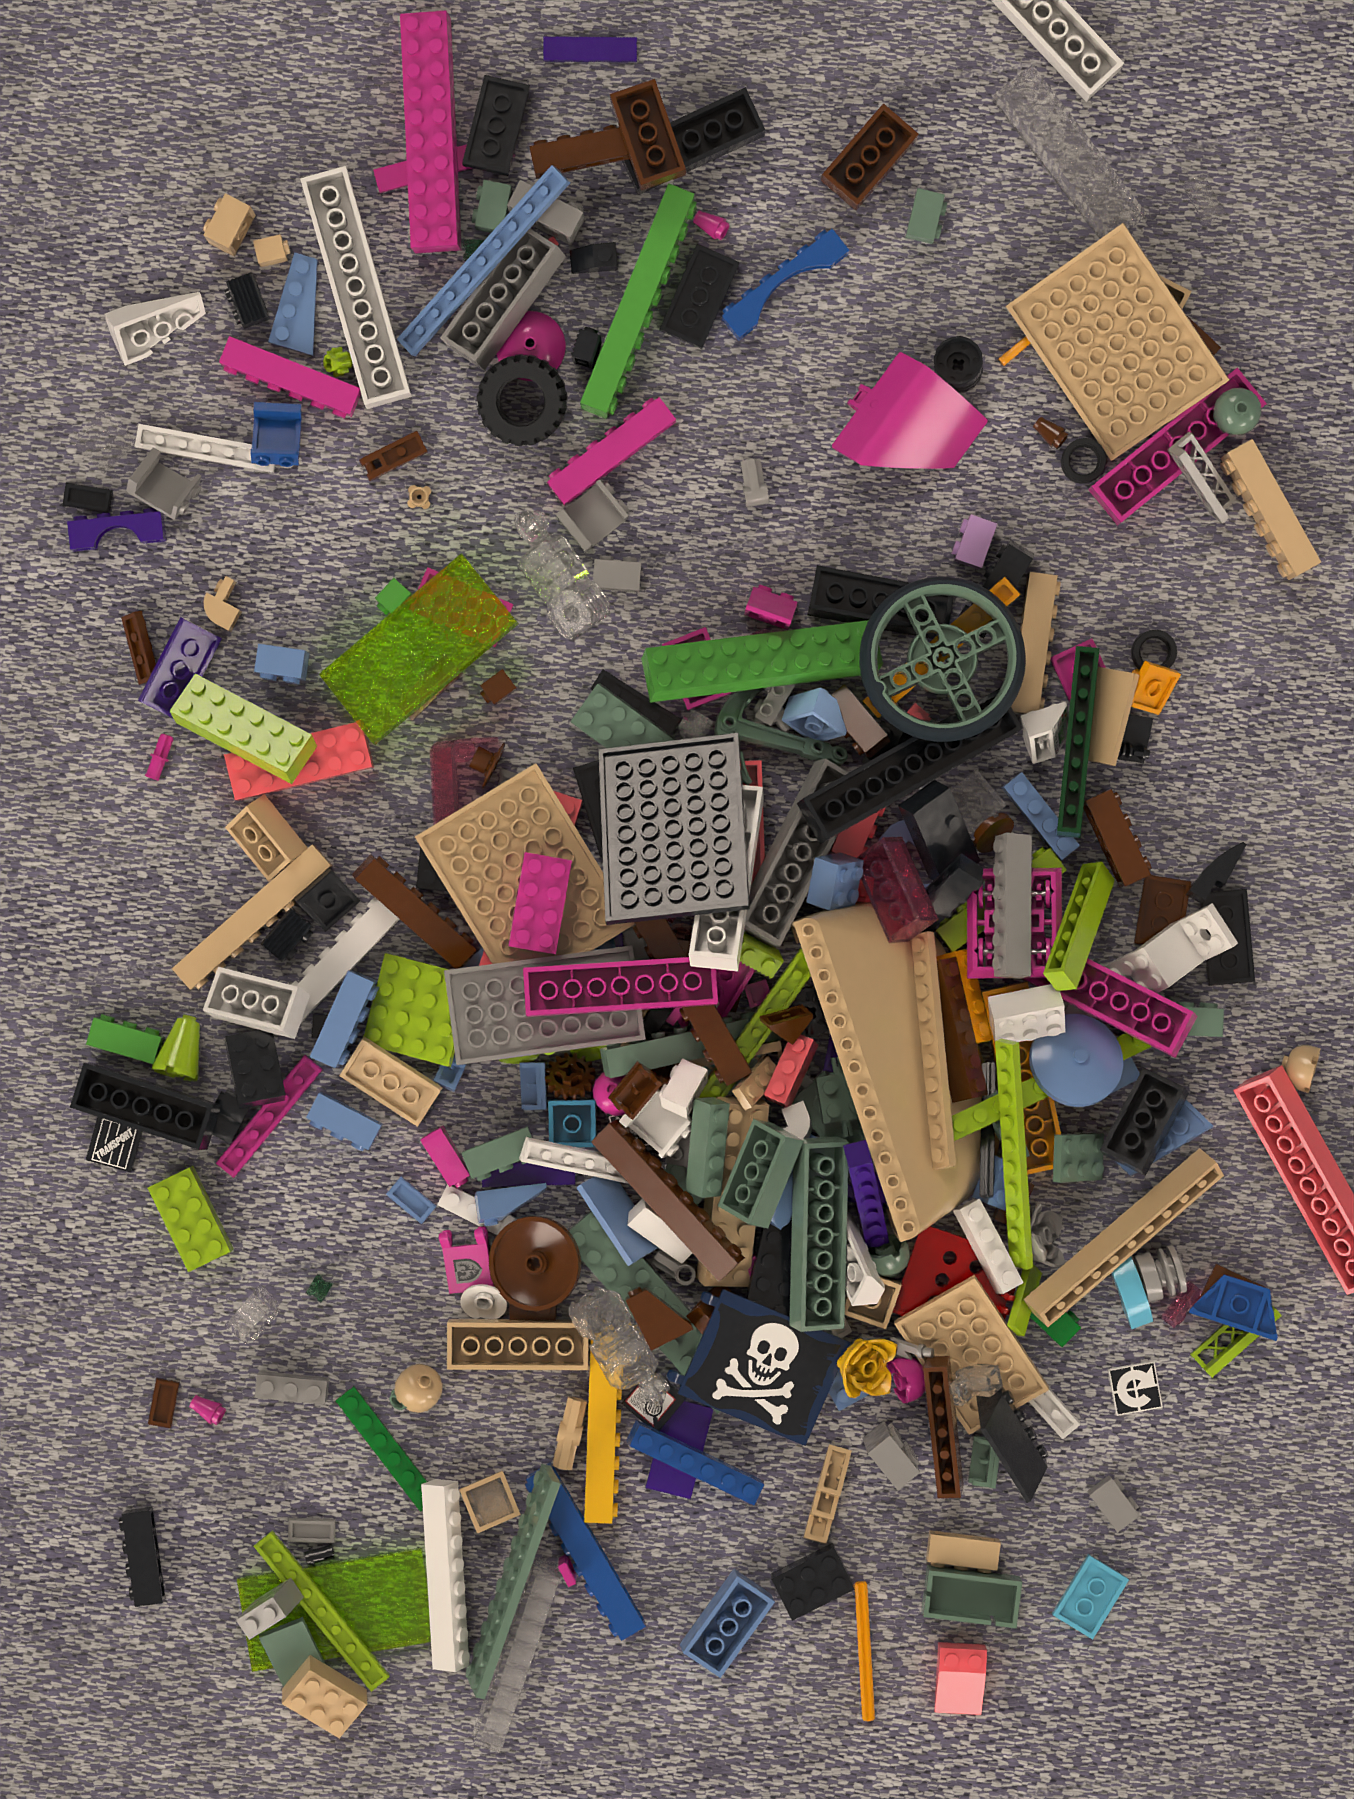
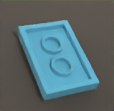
M1088 1554L1052 1612V1615L1093 1640L1129 1579Z

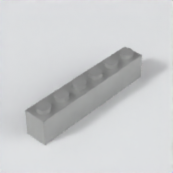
M1004 833L995 836L993 844L995 852V864L993 867V874L995 875V887L993 889L995 910L993 912V921L995 928L992 940L994 945L992 966L994 977L1021 979L1031 976L1032 835Z

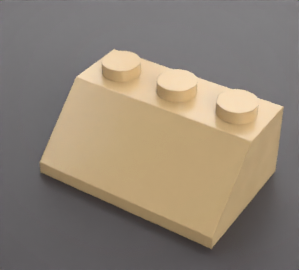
M265 794L248 804L225 827L268 882L308 849Z

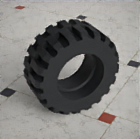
M519 354L504 358L486 372L479 384L476 401L478 402V414L481 415L483 420L482 423L485 428L487 427L491 431V435L495 438L498 437L502 440L501 442L506 444L530 446L544 441L560 426L566 413L568 395L565 390L564 380L561 379L555 367L550 366L549 362L544 359L536 358L537 356ZM527 378L534 381L541 388L544 395V407L540 415L534 420L517 422L510 419L504 413L500 397L503 388L511 380Z

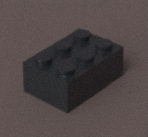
M255 1030L225 1036V1046L238 1110L285 1101L286 1094L273 1033Z
M833 1543L770 1574L771 1580L792 1621L855 1590L854 1584Z

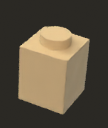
M281 234L253 240L260 267L288 261L287 255L291 254L288 240L283 241Z

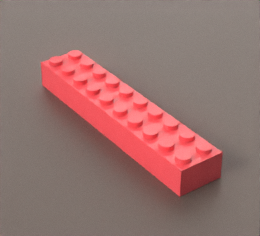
M1281 1065L1244 1081L1233 1091L1344 1291L1348 1295L1354 1293V1194L1285 1069Z

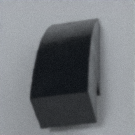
M1242 842L1218 856L1195 879L1185 895L1202 904L1209 896L1214 885L1222 888L1230 877L1247 844Z

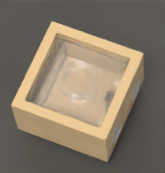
M503 1471L459 1489L477 1533L521 1515Z

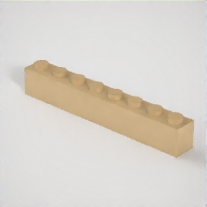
M312 844L177 963L172 970L190 990L195 987L198 990L201 989L209 981L206 977L212 972L216 974L218 967H226L224 962L230 956L234 959L244 951L242 946L247 941L253 943L261 936L259 931L265 925L269 928L279 920L277 915L282 910L288 912L290 908L294 907L297 904L294 898L333 865Z

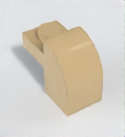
M225 576L224 580L220 579L214 589L217 592L215 596L206 592L204 610L212 622L232 632L242 611L226 603L237 582Z

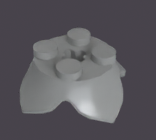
M1038 1203L1030 1213L1033 1262H1041L1054 1268L1062 1267L1066 1263L1061 1250L1053 1245V1242L1061 1233L1063 1217L1050 1210L1041 1212L1042 1204Z

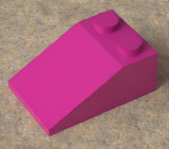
M759 585L758 588L753 587L744 615L788 630L798 603L794 601V596L781 592L780 596L771 593V588Z

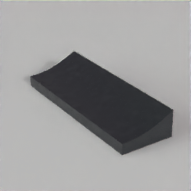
M817 565L807 615L845 623L867 621L889 595L909 584V582ZM936 595L925 597L938 624H949L954 596ZM904 608L893 616L884 629L913 636L917 635ZM923 611L915 614V618L919 622L928 620L927 614ZM930 632L925 637L934 639L937 635Z

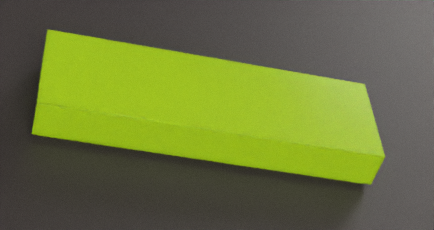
M1034 1264L1033 1268L1022 1270L1021 1279L1024 1283L1017 1287L1007 1326L1017 1336L1025 1337L1031 1315V1310L1025 1303L1024 1298L1039 1286L1042 1272Z

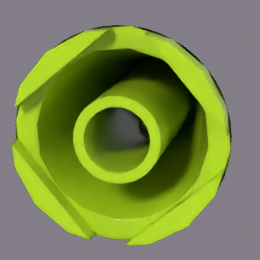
M183 1015L182 1018L176 1019L153 1063L152 1070L154 1072L172 1078H184L183 1080L195 1082L198 1080L200 1023L196 1022V1017Z

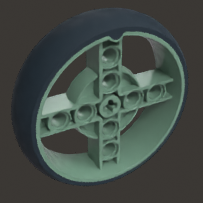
M930 577L914 581L899 588L889 595L874 611L862 636L859 666L868 697L878 712L889 723L916 738L949 742L969 738L983 732L995 724L1009 710L1022 686L1026 666V653L1022 633L1017 621L1007 606L996 595L979 584L965 579ZM947 595L965 599L983 609L994 621L968 634L956 626L938 624L925 597ZM904 608L917 635L910 643L907 663L880 676L877 654L881 636L893 616ZM923 611L927 614L928 620L919 622L916 620L915 614ZM930 632L935 633L938 636V641L936 643H929L926 640V634ZM981 633H988L991 636V642L988 644L982 643L979 640V635ZM1005 642L1008 664L1004 682L993 701L985 709L981 710L968 683L976 672L978 655ZM961 643H966L970 647V652L968 654H961L957 646ZM938 654H942V656H948V659L946 660L947 664H944L942 661H937V659L939 658ZM917 664H924L928 672L925 675H919L915 672V666ZM897 674H902L906 678V683L901 686L894 683L893 677ZM949 675H956L959 678V684L956 686L949 685L947 677ZM917 684L931 693L947 694L960 721L955 723H932L918 719L901 709L891 697ZM960 696L968 697L970 705L968 707H961L957 702V698Z

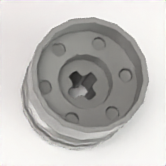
M1173 1245L1166 1246L1167 1257L1162 1248H1158V1260L1155 1261L1150 1252L1134 1255V1264L1148 1303L1163 1299L1164 1287L1167 1288L1171 1296H1175L1174 1284H1176L1181 1294L1187 1292L1184 1265Z

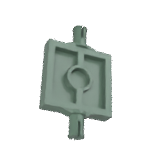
M833 1057L831 1058L833 1072L825 1076L815 1077L822 1124L842 1123L843 1136H852L851 1121L857 1119L858 1115L839 1058Z

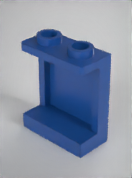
M254 402L251 462L260 466H267L269 464H277L283 467L299 466L302 424L301 404Z

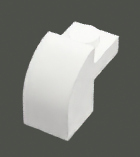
M804 1101L781 1109L788 1127L783 1129L800 1139L809 1138L812 1131V1123Z

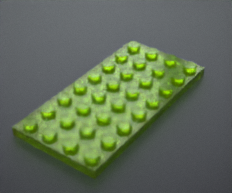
M461 553L319 673V675L369 740L376 745L519 623Z
M422 1547L303 1567L371 1652L431 1642L428 1584ZM274 1572L237 1578L242 1613L254 1600L283 1583ZM300 1603L285 1618L263 1631H268L303 1617L323 1659L342 1657ZM259 1634L250 1640L246 1636L252 1672L274 1668L259 1639Z

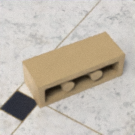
M929 1530L926 1559L934 1567L942 1568L947 1564L954 1565V1568L958 1570H968V1567L977 1568V1571L981 1573H991V1570H998L1001 1542L997 1538Z

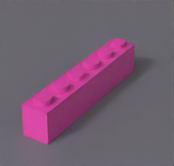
M230 336L219 361L224 366L223 371L236 376L237 372L246 375V380L255 384L262 381L267 383V388L280 393L282 389L289 392L288 396L297 401H302L303 398L311 401V406L323 410L324 407L332 409L333 415L345 419L346 415L353 416L361 396L359 387Z
M660 397L656 400L650 398L642 405L643 409L637 414L635 412L630 413L623 419L625 422L619 428L616 426L610 428L604 434L606 437L600 442L597 440L593 441L586 447L587 452L582 456L576 454L567 461L568 466L562 471L558 468L548 476L550 480L547 481V484L564 507L594 485L596 481L602 479L676 423V418Z

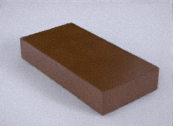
M156 1378L148 1420L149 1425L171 1429L180 1382Z

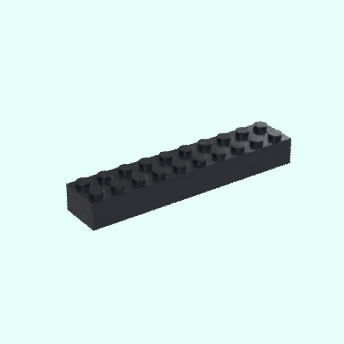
M1000 688L977 701L981 710L985 709L993 701ZM1010 707L995 724L969 738L937 742L913 736L806 796L797 805L817 840L822 844L1021 731L1023 727ZM954 713L938 723H955L960 720L957 714Z

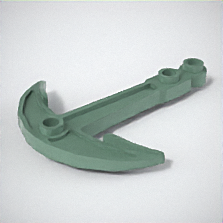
M766 688L735 692L727 699L717 715L714 735L738 733L742 741L799 754L801 757L813 761L827 759L837 766L843 765L847 760L848 754L844 747H832L827 742L809 737L802 738L743 719V710L756 695ZM726 721L730 722L732 726L727 725ZM814 746L818 747L820 751H817ZM740 751L742 782L750 785L752 780L745 766L743 752ZM836 752H839L842 757H839Z

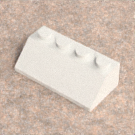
M847 1210L845 1291L852 1306L877 1304L885 1290L884 1282L879 1277L876 1264L872 1261L867 1244L863 1241L860 1234L859 1226L855 1223L852 1214Z

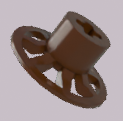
M504 742L495 753L479 746L473 756L469 767L484 774L485 778L482 789L488 784L505 748Z

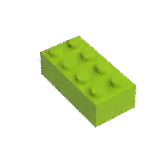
M194 1166L148 1187L151 1197L188 1272L234 1250Z

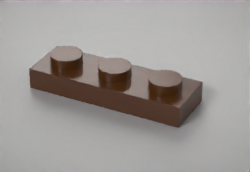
M135 611L121 617L138 684L142 685L147 683L156 663L142 611Z

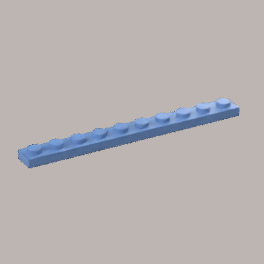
M550 166L397 338L412 356H416L571 183L555 166Z

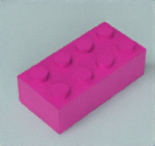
M524 853L508 942L509 947L556 954L572 860Z

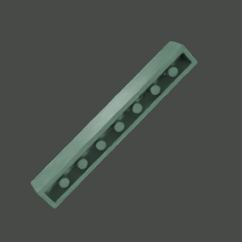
M754 1011L741 1013L740 1018L732 1019V1016L722 1017L734 1040L737 1039L754 1015ZM687 1026L674 1028V1032L665 1034V1031L651 1033L652 1037L645 1038V1040L606 1045L607 1047L600 1048L605 1076L614 1078L626 1075L637 1061L649 1069L680 1063L682 1059L690 1061L704 1058L702 1050L706 1048L702 1041L697 1042L691 1033L693 1028L688 1029ZM772 1031L763 1044L784 1039Z

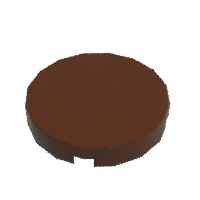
M998 813L999 816L995 818L993 816L988 817L975 830L973 835L975 840L972 841L979 853L993 851L995 836L1012 833L1014 821L1007 813Z

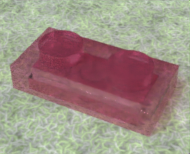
M1189 1280L1186 1283L1187 1292L1182 1294L1179 1292L1160 1317L1173 1328L1183 1322L1186 1312L1200 1299L1202 1290Z

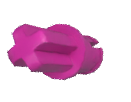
M160 735L155 751L150 755L152 759L145 774L146 777L157 781L160 780L165 762L169 760L167 756L174 740L172 736Z

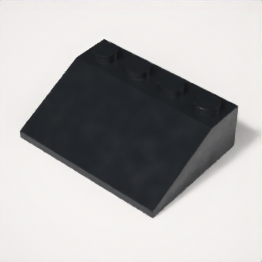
M999 1384L976 1396L980 1427L1026 1503L1032 1500L1048 1468L1046 1458L1049 1455L1044 1445L1037 1443V1435L1033 1427H1028L1024 1422L1026 1417L1021 1408L1016 1409L1014 1406L1015 1400L1009 1390L1005 1391L1003 1386Z

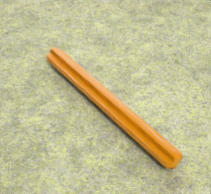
M858 1581L854 1585L863 1721H873L875 1719L868 1588L866 1581Z

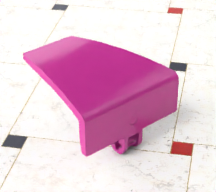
M899 352L873 389L860 384L858 387L859 391L854 398L848 400L847 404L856 412L836 438L832 448L863 466L917 469L954 468L988 420L929 367Z

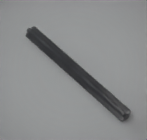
M985 1061L982 1063V1069L988 1095L995 1092L996 1064L992 1061ZM985 1096L981 1097V1102L986 1100ZM993 1124L981 1129L979 1195L982 1198H992L994 1196L995 1131Z

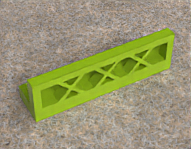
M1273 1307L1274 1318L1277 1321L1282 1315ZM1223 1324L1190 1355L1213 1378L1259 1335L1247 1331H1235L1234 1327L1231 1330H1226L1229 1326ZM1222 1333L1231 1334V1343L1227 1347L1217 1346L1218 1336ZM1234 1334H1240L1237 1338L1234 1339ZM1214 1341V1346H1208ZM1204 1349H1214L1213 1359L1205 1364L1198 1354ZM1217 1349H1221L1222 1351L1217 1355Z

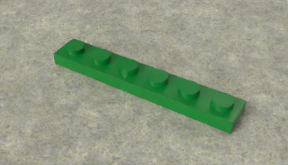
M353 1386L335 1400L421 1512L423 1510L421 1484L428 1481L361 1393Z

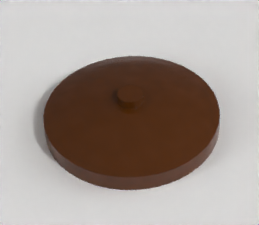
M528 1216L509 1223L498 1233L489 1253V1272L495 1288L499 1290V1294L506 1301L524 1310L540 1311L560 1304L572 1293L581 1272V1256L575 1239L564 1226L547 1217Z

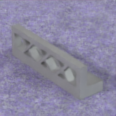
M1188 432L1172 445L1168 452L1209 514L1219 522L1224 523L1229 518L1225 509L1236 500L1194 435ZM1189 441L1192 444L1190 455L1182 449ZM1195 459L1203 461L1201 471L1195 466ZM1206 476L1214 477L1212 488L1206 483ZM1217 493H1224L1227 498L1220 503L1216 495Z

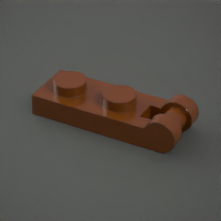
M415 431L361 458L359 462L362 467L365 466L368 472L366 475L368 480L373 481L428 453L418 431ZM379 459L382 466L376 469L373 462Z

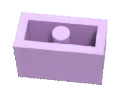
M972 514L968 520L963 519L959 532L963 533L961 541L955 542L951 553L955 555L953 561L980 570L986 558L997 523Z

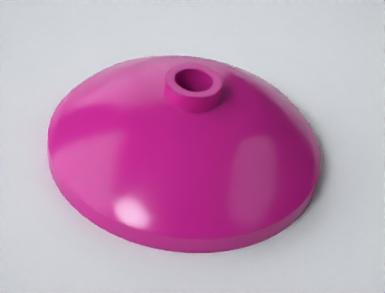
M527 311L498 351L497 357L501 361L504 358L519 354L533 355L541 360H546L550 366L555 367L557 370L565 355V337L560 326L551 317L541 312ZM533 340L535 344L529 348L526 346V342ZM517 378L523 381H532L527 378Z

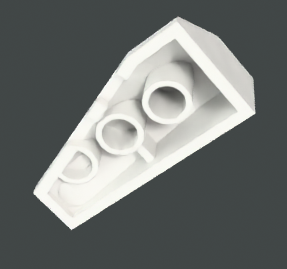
M200 292L127 305L105 313V318L116 348L126 366L147 358L153 353L150 349L159 341L166 344L171 340L168 337L170 333L177 328L180 330L186 329L205 315L206 312Z

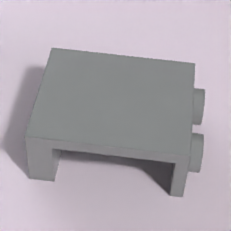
M153 447L129 478L126 492L175 520L180 513L184 514L190 504L189 500L192 497L196 498L202 488L199 485L201 475L197 473L192 481L159 463L161 451Z
M600 479L596 481L595 486L565 510L561 509L556 513L558 520L585 553L629 519L627 512L630 510L622 500L617 502L612 495L615 493L613 488L607 481L602 483Z

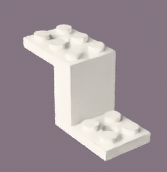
M1212 903L1171 923L1136 950L1108 963L1104 967L1130 980L1131 976L1134 980L1133 982L1158 993L1172 986L1203 961L1234 947L1238 942Z

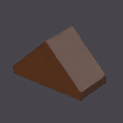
M803 1005L760 1016V1021L792 1045L813 1019V1014Z

